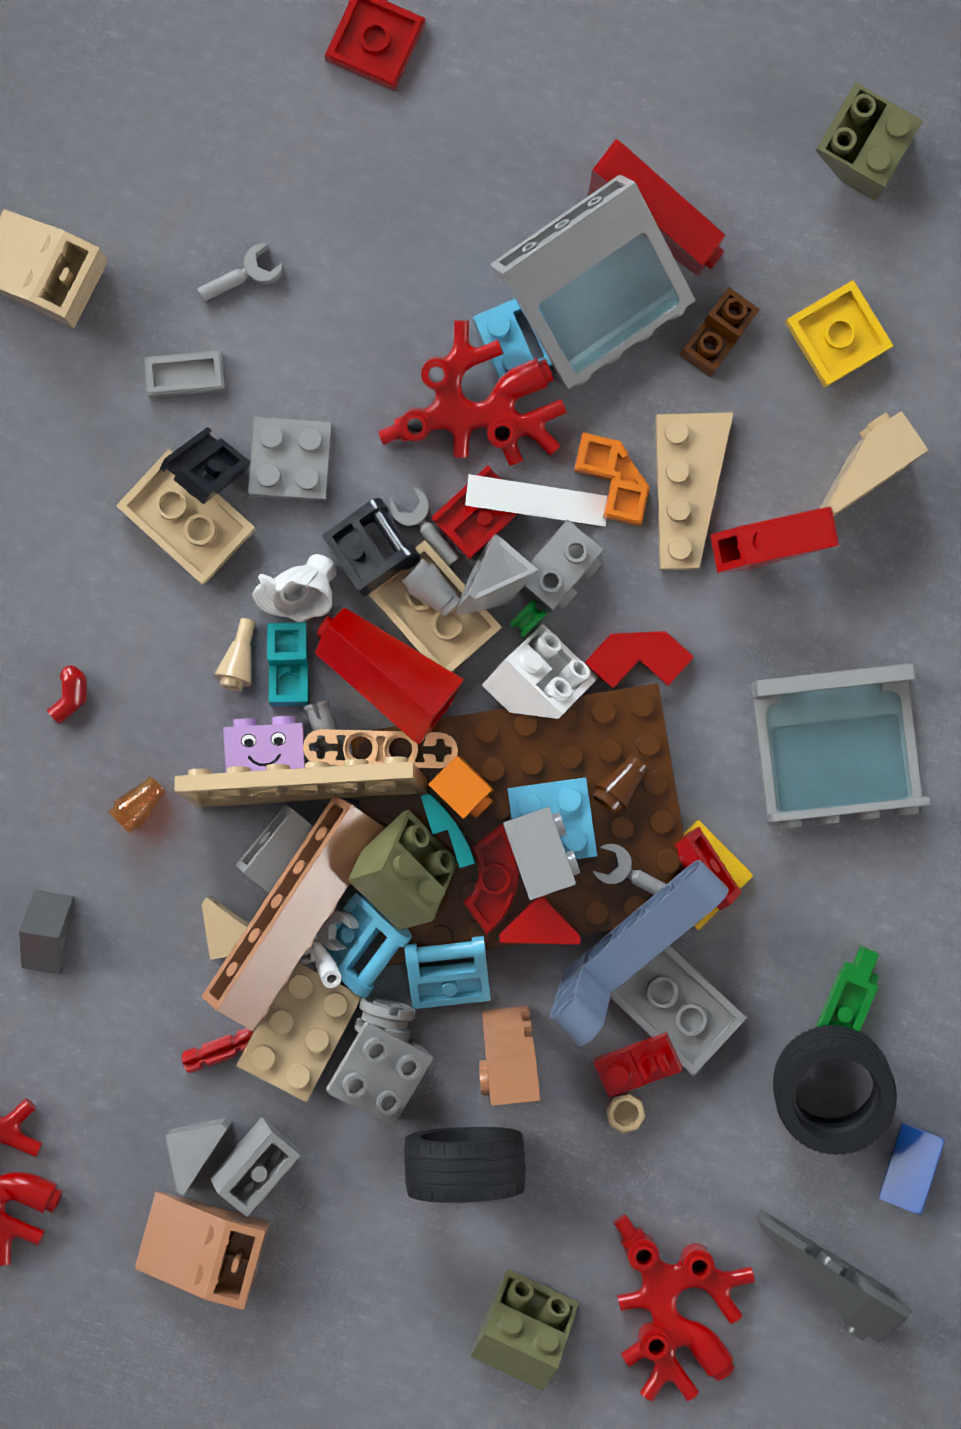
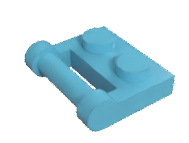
M516 299L473 316V322L483 345L497 339L501 344L504 354L490 360L498 379L510 369L533 359L514 316L522 312ZM538 340L539 345L544 354V357L538 360L540 361L546 358L550 369H554L553 364L551 363L548 355L546 354L544 348Z
M355 892L343 910L355 916L359 928L351 929L343 922L336 925V940L348 949L329 950L326 948V950L337 964L342 977L341 981L356 995L367 998L374 989L373 982L399 947L407 945L412 938V934L407 928L398 930L360 892ZM381 931L387 937L359 974L353 968Z
M484 936L472 937V941L423 947H417V943L405 945L406 965L413 1008L421 1009L491 1001ZM474 957V962L422 968L419 966V963Z

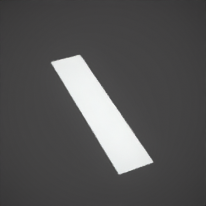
M470 474L468 476L466 506L565 521L568 519L571 522L606 527L607 520L603 518L607 500L605 495Z

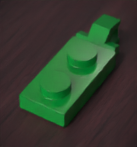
M860 945L853 962H844L842 969L838 971L815 1027L841 1025L842 1027L853 1028L858 1032L861 1030L879 987L876 985L879 975L872 972L879 953Z

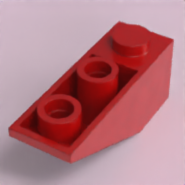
M832 506L746 524L710 535L717 573L748 571L839 546Z

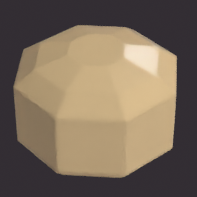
M629 1092L613 1096L605 1108L610 1126L621 1133L638 1130L645 1118L642 1101Z

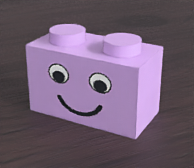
M296 716L272 717V725H257V718L234 719L233 727H223L226 773L227 768L233 766L249 767L251 771H264L266 766L270 764H286L290 766V769L305 768V763L308 762L303 750L306 738V724L296 723Z

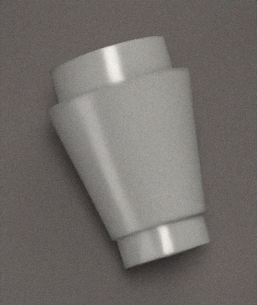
M421 559L401 581L408 587L406 592L439 611L443 616H446L460 601V598L455 595V592L433 562L428 564L424 559Z

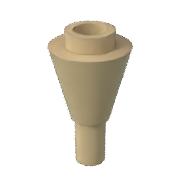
M246 618L240 619L235 641L230 645L214 674V677L220 680V687L241 692L243 687L252 686L250 643L255 621Z

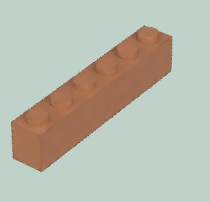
M334 795L201 997L216 1011L253 1031L259 1021L266 1017L272 1001L280 989L289 982L293 969L303 954L311 948L314 937L324 922L332 916L337 902L347 887L351 885L348 879L362 849L379 835L385 827L353 805Z

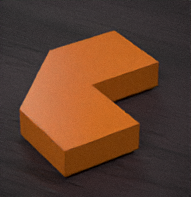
M583 432L573 472L611 481L603 518L640 527L644 517L650 486L643 475L638 472L621 441Z

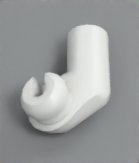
M314 940L313 945L303 954L300 962L304 965L314 962L323 985L327 988L337 987L342 978L337 964L321 942Z

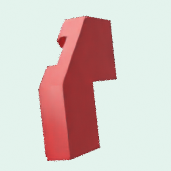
M666 631L610 634L584 663L611 689L622 680L638 661L661 682L669 686L694 656Z

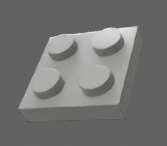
M254 417L249 496L327 501L332 423Z

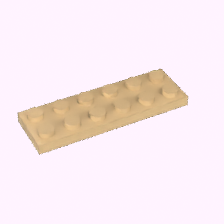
M395 756L385 758L384 763L369 764V761L364 759H350L344 761V766L330 767L327 762L314 761L305 763V768L290 769V766L286 764H270L266 766L264 771H251L249 767L233 766L227 768V773L212 774V770L191 769L188 770V775L175 776L174 792L197 808L322 801L331 800L334 795L341 799L427 794V778L413 761L408 762L406 757Z

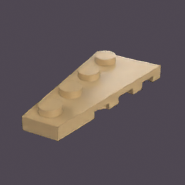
M734 412L656 414L659 570H696L700 568Z

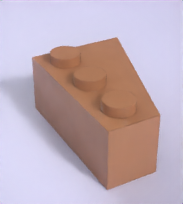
M529 1005L482 1010L486 1060H479L482 1096L490 1095L491 1106L540 1101Z

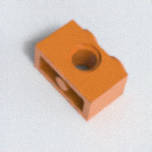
M458 755L428 784L463 819L467 818L470 814L474 818H478L494 802L489 797L494 789Z

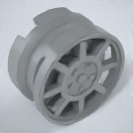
M370 996L361 998L359 1008L363 1012L362 1016L356 1020L355 1030L357 1032L361 1030L365 1022H370L406 1042L409 1041L411 1030L408 1029V1023L414 1019L415 1008L385 998Z

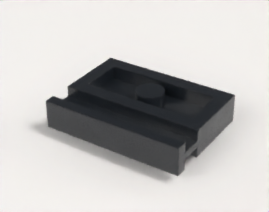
M208 427L165 457L159 468L163 472L169 470L174 474L173 480L202 504L208 502L244 474L250 464L247 458L222 438L216 440L210 435L212 430Z

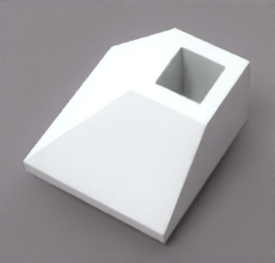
M542 624L498 666L482 686L510 713L559 719L598 677L555 634Z

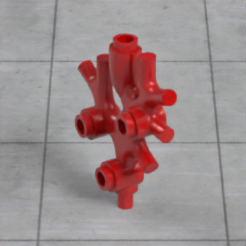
M454 320V342L451 351L445 357L434 356L430 358L421 370L423 383L435 391L436 397L432 404L425 409L413 407L406 411L403 416L394 419V425L378 431L382 444L386 445L399 439L403 443L409 440L421 441L431 431L438 429L447 430L453 435V457L467 458L469 457V440L472 432L478 428L487 429V437L490 443L497 448H502L508 465L512 466L523 461L517 446L518 439L522 436H528L551 456L561 445L547 432L545 424L549 420L566 414L567 411L562 399L524 414L518 413L515 409V403L518 399L549 387V382L554 381L546 358L540 361L538 358H535L507 371L497 381L491 394L484 401L474 402L467 399L461 387L462 377L466 371L473 366L503 355L504 352L498 339L480 347L472 346L469 341L470 320ZM440 367L444 372V378L434 380L430 375L431 368ZM411 419H419L423 424V429L413 431L409 426V421ZM506 426L510 430V435L507 438H500L496 435V428Z
M25 1098L10 1113L0 1117V1143L36 1158L40 1153L43 1143L24 1135L20 1130V1125L36 1110V1106L31 1100ZM11 1172L0 1175V1266L11 1264V1247L14 1238L19 1237L39 1246L45 1234V1230L8 1215L4 1208L5 1204L10 1200H14L41 1213H45L46 1210L53 1213L63 1194V1190L57 1188V1183L26 1172Z
M623 1214L615 1219L613 1224L623 1237L620 1243L625 1249L630 1265L641 1273L642 1286L637 1291L617 1295L620 1311L643 1308L651 1313L652 1321L646 1322L641 1326L638 1331V1342L623 1351L621 1356L629 1367L644 1357L654 1361V1369L640 1391V1394L647 1400L653 1402L663 1385L671 1381L676 1385L685 1400L690 1401L699 1394V1391L675 1356V1352L679 1347H688L707 1376H713L716 1381L726 1378L735 1369L732 1363L734 1358L714 1331L702 1323L684 1318L678 1312L677 1298L682 1291L688 1288L703 1289L712 1297L729 1324H734L743 1315L732 1300L730 1291L733 1287L755 1283L752 1267L732 1271L717 1269L709 1250L699 1243L687 1245L680 1254L679 1262L668 1264L659 1257V1250L654 1239L650 1235L645 1234L641 1227L635 1228L628 1216ZM645 1249L650 1252L645 1259L636 1257L640 1250ZM695 1261H705L702 1268H692ZM659 1339L662 1341L661 1345L656 1348L649 1346L652 1340Z

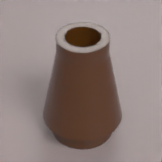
M629 755L620 766L595 785L597 790L592 797L604 809L617 816L622 809H628L643 776L648 771L647 766L638 758Z

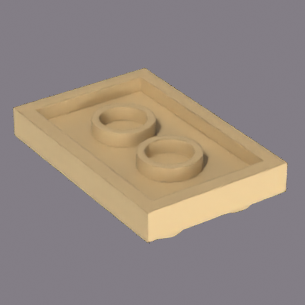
M168 449L116 507L204 586L250 537L256 528L219 494L215 495L205 504H202L173 480L174 474L169 470L165 472L160 470L159 468L165 457L172 453Z
M424 540L416 547L421 556L420 560L424 559L428 564L433 562L453 589L455 595L460 598L465 585ZM412 568L401 570L368 594L421 654L451 672L455 671L502 629L500 624L486 609L459 615L454 612L455 606L446 616H443L439 611L406 592L408 587L401 581Z
M298 962L292 971L289 982L280 989L272 1001L268 1014L263 1020L259 1021L236 1066L307 1103L361 997L341 983L334 988L325 987L316 970Z

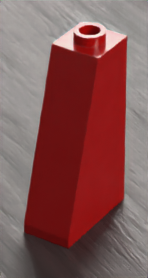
M615 139L592 169L588 194L591 195L618 175L634 181L674 259L697 276L700 275L705 267L712 270L725 252L721 245L726 235L618 139Z
M345 607L334 618L327 616L316 634L321 640L315 654L412 741L419 745L450 708L464 680Z

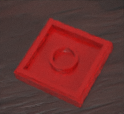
M350 0L324 55L325 61L395 92L426 25V18L386 0Z

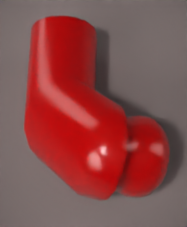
M74 665L66 666L61 670L59 677L62 681V698L47 709L49 715L58 724L64 722L83 706L87 700L86 676L83 671Z

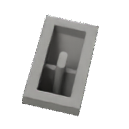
M223 1118L171 1129L167 1133L166 1141L178 1193L184 1195L190 1188L232 1122Z

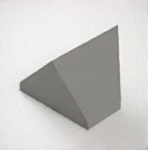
M494 535L480 551L454 612L459 615H465L508 604L538 572V569L506 541Z

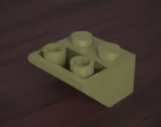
M855 82L818 145L816 152L842 183L876 201L923 120Z
M406 810L362 849L348 881L398 930H402L434 920L458 861L410 810Z
M507 1269L481 1324L470 1357L543 1390L559 1367L579 1302Z

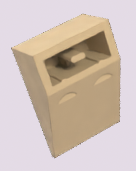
M4 209L0 216V293L74 329L108 259L99 247L73 234Z

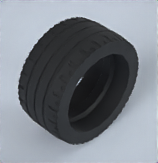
M823 1025L822 1027L817 1026L813 1029H808V1031L797 1035L785 1046L775 1065L773 1093L778 1114L789 1133L808 1149L811 1148L815 1152L819 1151V1153H826L828 1155H846V1153L858 1152L878 1140L892 1122L897 1101L894 1076L880 1048L860 1031L858 1032L846 1026L842 1027L841 1025ZM844 1059L858 1063L869 1071L873 1080L870 1097L857 1111L847 1116L825 1119L811 1115L801 1108L796 1101L795 1088L798 1080L809 1068L823 1061Z
M454 1127L421 1131L407 1135L405 1137L404 1165L406 1166L405 1183L408 1196L419 1201L468 1203L499 1200L523 1193L525 1190L526 1165L524 1162L525 1146L522 1132L503 1127Z

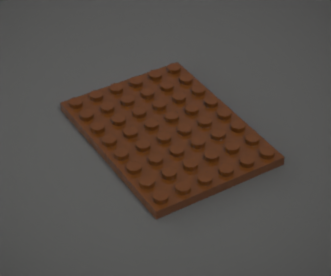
M658 683L582 695L559 719L510 713L506 708L441 718L430 731L450 735L457 744V755L462 757L494 789L489 795L494 802L478 818H474L470 814L467 818L463 819L428 785L444 768H418L427 778V794L433 795L451 813L465 834L470 847L503 824V822L512 819L507 788L586 777L597 856L576 859L580 873L573 875L576 882L575 885L544 895L580 935L613 930L653 896L648 891L632 884L627 877L616 884H608L599 880L593 871L609 875L618 866L615 852L600 848L602 845L617 844L623 847L631 857V869L641 870L665 884H668L686 869L678 857V850L675 847V844L684 834ZM392 726V727L374 729V730H371V731H401V730H400L397 726ZM356 737L351 742L352 754L356 759H366L371 755L372 743L366 737ZM401 737L394 739L389 746L390 755L392 757L409 758L412 753L411 743ZM424 739L420 745L418 744V754L415 761L425 762L423 754H434L436 761L442 762L445 755L451 754L452 748L445 746L444 739H436L435 746H423ZM629 755H632L642 761L647 766L648 771L643 776L628 809H622L616 816L598 804L592 795L597 790L595 785L620 766ZM422 795L360 798L361 811L385 828L403 811L410 810L431 831L421 799ZM448 830L435 833L434 836L456 857ZM475 857L476 863L462 868L457 863L434 920L407 928L412 934V938L407 944L417 943V947L469 942L472 941V937L484 936L485 950L527 944L500 943V932L534 899L529 900L519 871L513 902L502 921L487 935L463 904L476 886L479 877L478 861ZM381 932L383 943L387 937ZM399 947L386 966L406 963L405 947Z

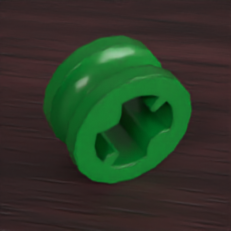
M532 600L509 624L512 628H520V635L523 638L548 614L545 610L539 611L536 608L537 602L535 600Z

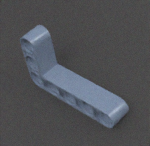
M701 860L693 862L568 967L560 979L550 1019L578 1046L581 1047L590 1042L604 1025L611 993L716 908L728 894V887Z

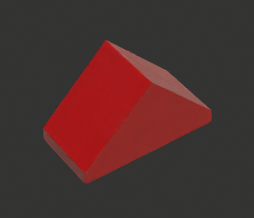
M545 896L535 898L500 932V943L580 944V933Z

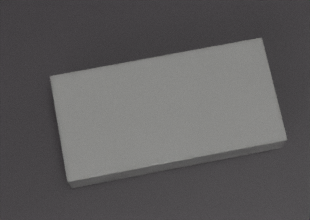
M221 350L144 357L146 388L149 398L226 391L223 353Z

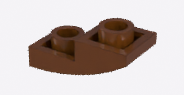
M728 287L708 313L704 322L685 345L680 356L711 378L760 309Z

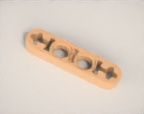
M320 729L308 734L303 744L304 754L309 761L327 762L329 765L344 766V761L356 759L350 753L349 747L352 740L360 736L366 737L372 743V753L368 758L364 759L368 760L369 764L384 763L385 758L392 757L389 752L390 743L400 737L407 739L411 743L412 753L408 758V762L413 761L418 768H444L458 753L455 740L450 735L441 732H430L426 736L423 746H435L436 739H444L445 746L451 747L452 752L445 755L442 762L436 761L434 754H423L425 762H416L418 744L402 731ZM320 735L325 736L326 743L339 744L337 736L345 735L346 738L343 744L345 760H337L339 751H328L325 753V758H318V753L311 751L310 745L317 742Z

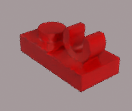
M699 826L688 832L675 844L678 850V857L685 868L693 862L701 860L728 887V894L717 906L719 911L730 906L742 893Z
M667 1032L600 1055L593 1062L609 1098L680 1073L683 1068Z

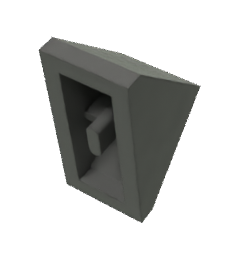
M34 891L19 931L21 968L62 974L75 896Z

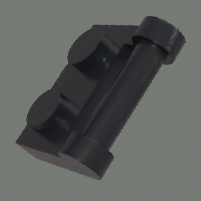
M381 498L370 500L322 535L363 597L401 570L414 567L421 558L415 546L408 545L388 515V507ZM369 523L377 525L395 553L387 559L384 558L364 527Z

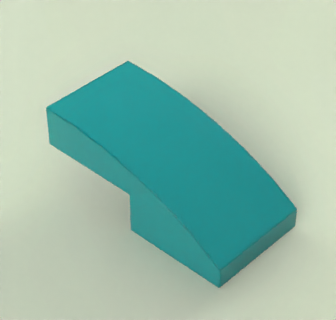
M267 623L270 707L308 706L309 664L307 623Z
M422 795L421 799L432 834L448 830L460 868L476 863L469 842L451 813L433 795Z

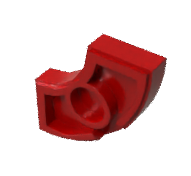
M503 824L471 847L478 861L479 877L474 891L463 902L487 935L502 921L508 912L518 884L519 868Z

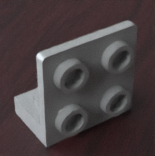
M365 1022L326 1090L331 1096L394 1127L434 1057L417 1041L409 1038V1041L406 1042L370 1022Z

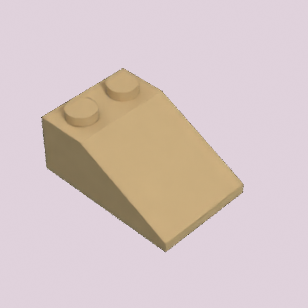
M902 411L891 418L885 412L859 433L862 440L853 447L820 508L832 506L833 515H837L911 465L928 451V448Z

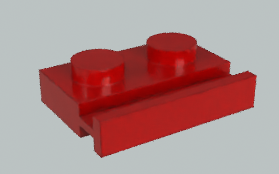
M489 465L477 474V476L501 479L493 472ZM467 483L431 517V520L471 560L494 535H498L519 514L466 506Z

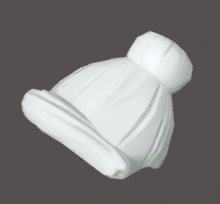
M315 554L309 557L306 565L292 567L274 579L260 574L258 578L261 583L255 588L252 597L256 605L263 611L276 616L288 617L296 622H305L313 617L324 616L330 612L332 607V591L329 582L336 576L335 563L326 556Z

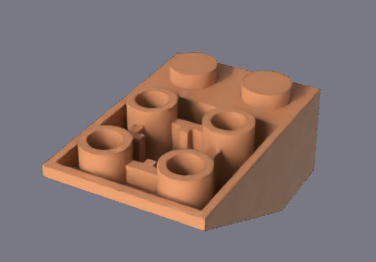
M156 1190L134 1269L202 1299L244 1310L250 1298L270 1221L252 1216L246 1217L238 1212Z

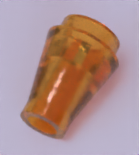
M149 776L143 783L112 801L114 806L108 813L130 834L136 827L140 830L159 800L167 792L154 778Z

